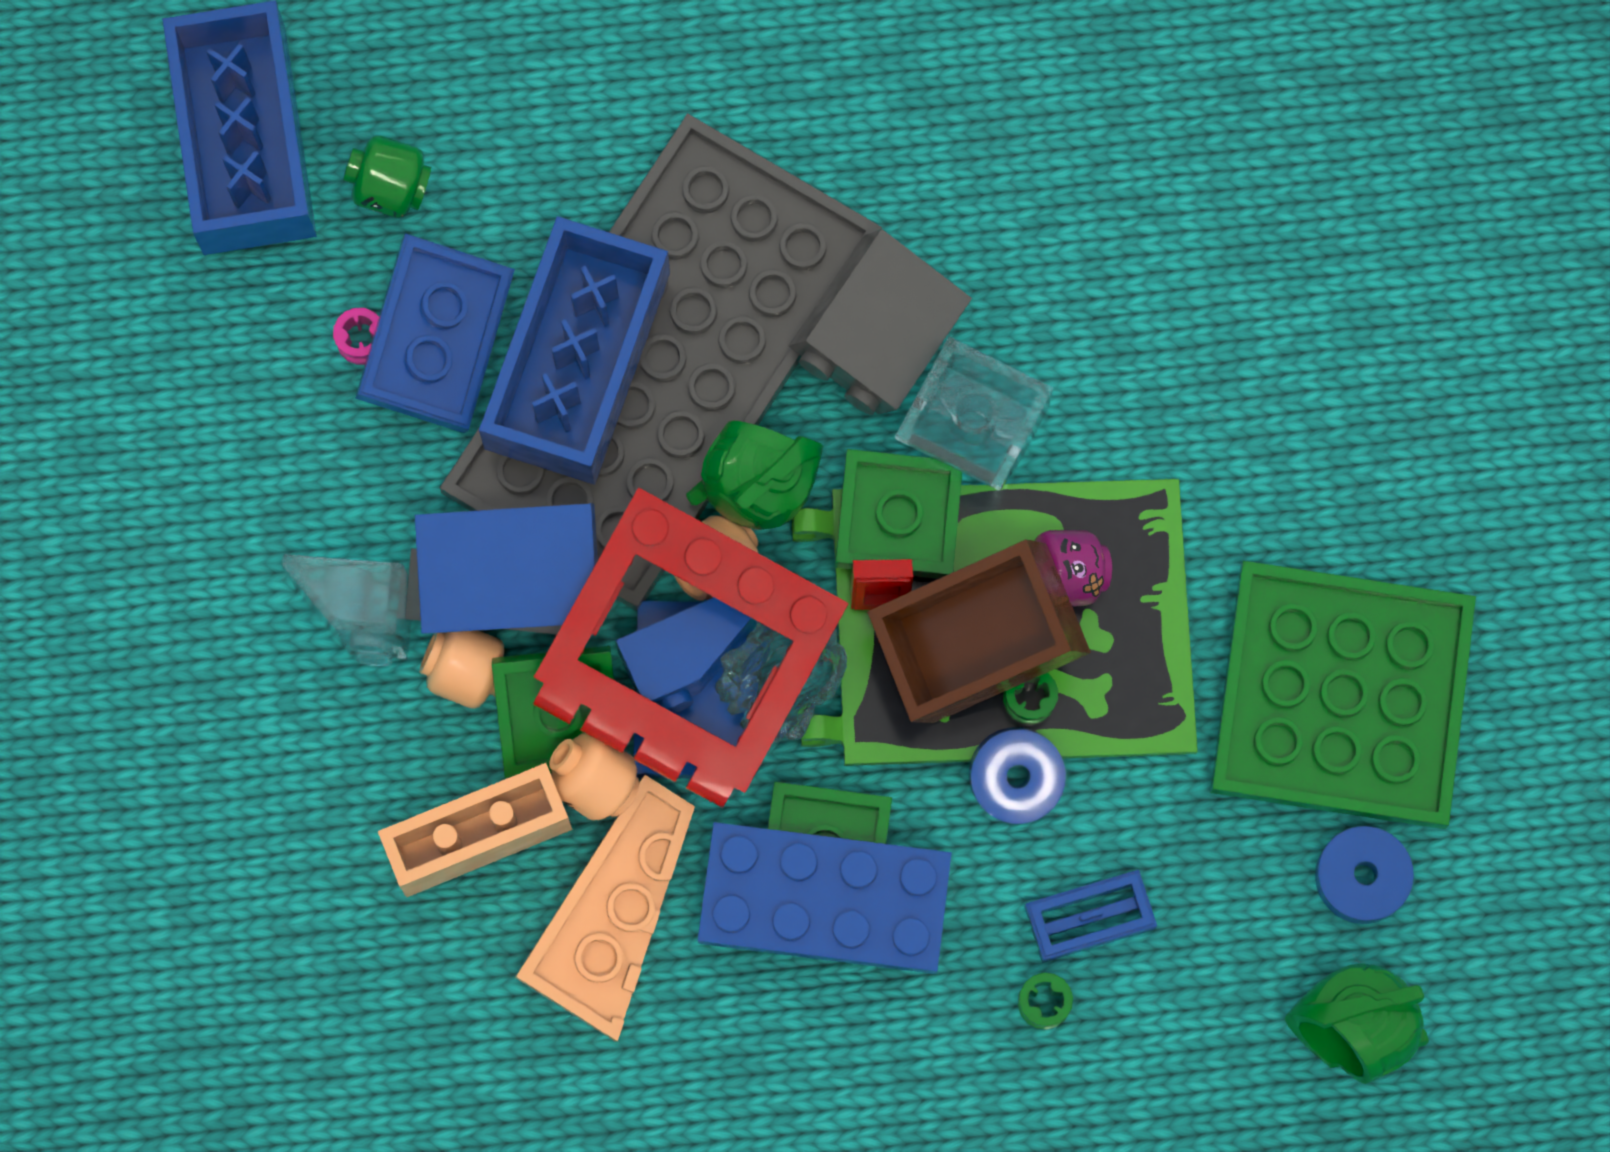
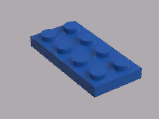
M713 822L698 944L937 974L952 852Z

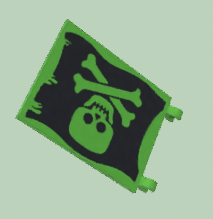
M1179 479L961 485L953 572L1025 539L1034 541L1040 533L1049 530L1090 531L1099 539L1101 545L1108 547L1111 554L1112 578L1109 588L1101 592L1093 604L1072 606L1091 653L1048 672L1058 687V701L1051 715L1043 722L1035 725L1021 724L1010 717L1003 704L1004 692L934 723L911 722L867 613L870 610L851 609L850 586L852 569L835 568L836 596L849 603L838 622L842 715L840 717L827 715L802 716V722L800 723L801 747L841 744L844 749V766L971 762L976 748L992 733L1009 727H1024L1045 736L1057 748L1062 759L1196 754L1198 750ZM832 489L831 511L803 508L792 519L793 542H811L831 538L834 541L836 557L842 489ZM913 576L912 591L938 579ZM1026 682L1022 692L1015 695V698L1019 705L1024 701L1027 702L1024 707L1025 709L1035 711L1040 700L1046 698V694L1042 688L1036 692L1037 684Z

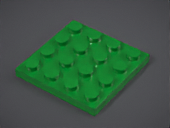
M1243 561L1240 566L1210 793L1446 829L1450 821L1476 596Z

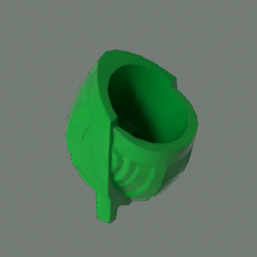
M735 420L728 421L704 458L701 472L702 480L686 493V497L691 505H698L707 499L721 515L744 527L757 530L780 527L792 520L808 500L815 483L824 446L819 442L802 436H798L793 440L762 426Z
M1351 964L1331 973L1314 985L1285 1016L1288 1027L1312 1053L1330 1068L1341 1067L1351 1077L1363 1084L1370 1083L1400 1068L1411 1059L1418 1047L1425 1046L1429 1042L1428 1035L1423 1029V1016L1418 1005L1424 999L1422 988L1418 985L1408 987L1399 976L1374 964Z

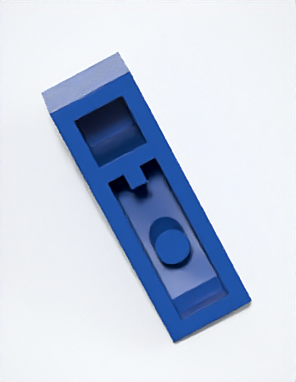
M713 597L616 640L618 654L635 692L676 714L694 703L692 696L701 693L759 622Z

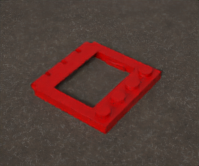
M638 487L534 675V678L544 684L533 705L568 724L571 723L581 704L589 707L591 711L580 731L621 753L625 750L634 733L640 735L644 739L636 751L633 760L676 782L686 762L693 764L696 768L686 785V789L723 808L734 787L744 793L747 791L849 603ZM635 555L640 556L792 640L779 667L773 666L746 716V719L749 721L735 746L578 661V658L584 652L585 645L591 634L597 635L625 583L621 580L627 569L632 565Z

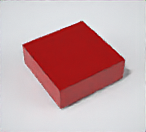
M912 559L853 560L850 586L851 609L872 610L911 592L913 583Z

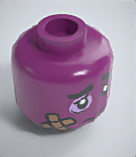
M1049 530L1040 533L1034 541L1047 544L1072 606L1093 604L1101 592L1109 588L1112 578L1111 554L1108 547L1101 545L1099 539L1093 533L1086 530Z

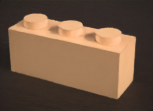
M544 763L378 831L399 887L405 896L409 897L573 829L548 766Z

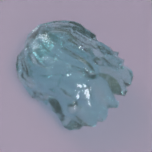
M760 622L757 623L756 629L747 635L744 644L736 649H731L720 658L723 674L715 685L717 694H720V702L729 703L727 710L731 715L745 712L740 721L743 730L749 721L746 719V716L773 666L779 667L787 648L792 643V640ZM836 628L773 742L776 743L783 739L798 740L802 738L808 729L811 718L814 717L816 705H822L825 701L834 697L847 668L848 659L845 648L837 642Z

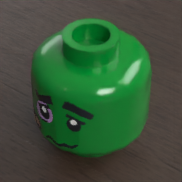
M374 136L367 142L364 151L356 148L352 149L343 181L353 184L351 196L357 206L394 218H400L406 215L410 208L419 210L432 167L423 165L424 155L420 149L383 136Z

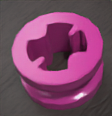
M352 308L337 318L333 327V338L340 355L348 362L356 365H365L371 343L364 347L363 343L359 342V348L351 347L352 341L348 331L354 326H357L358 330L361 331L362 324L370 326L369 332L373 339L379 316L374 311L366 308Z

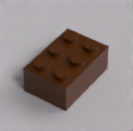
M1027 539L867 611L911 722H937L1091 653L1047 544Z

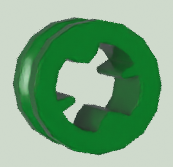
M1048 672L1027 681L1037 684L1036 692L1042 688L1046 694V698L1040 700L1035 711L1024 708L1027 703L1026 701L1020 705L1016 701L1015 695L1022 692L1025 683L1004 691L1003 704L1006 712L1013 720L1025 725H1035L1043 722L1051 715L1058 701L1059 690L1055 680Z
M1052 973L1033 975L1025 982L1018 996V1009L1021 1017L1027 1024L1036 1029L1048 1030L1058 1027L1066 1020L1073 1004L1070 986L1063 978ZM1042 985L1049 986V992L1052 996H1061L1062 1008L1054 1006L1052 1010L1055 1016L1042 1017L1039 1007H1030L1028 1002L1029 994L1036 997L1038 994L1036 987Z

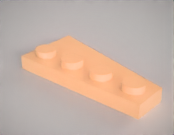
M644 775L639 781V789L635 799L622 814L617 816L515 976L522 983L615 1042L619 1039L624 1018L642 969L641 966L659 918L660 908L695 806L647 775Z

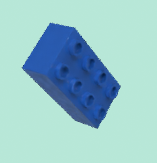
M276 0L162 18L192 230L203 255L317 237L286 29Z
M559 216L556 217L479 428L485 450L595 485L670 276L668 251Z

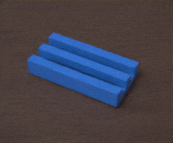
M1139 869L1026 903L1024 906L1027 917L1030 919L1034 939L1038 944L1042 963L1154 930L1157 927ZM1131 887L1134 895L1132 898L1044 923L1042 913ZM1139 910L1140 919L1051 945L1049 936Z

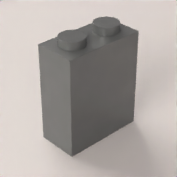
M880 229L863 236L789 347L802 356L799 359V363L809 373L825 381L830 377L847 390L844 397L860 411L869 415H873L874 412L883 414L896 411L972 298L886 231Z

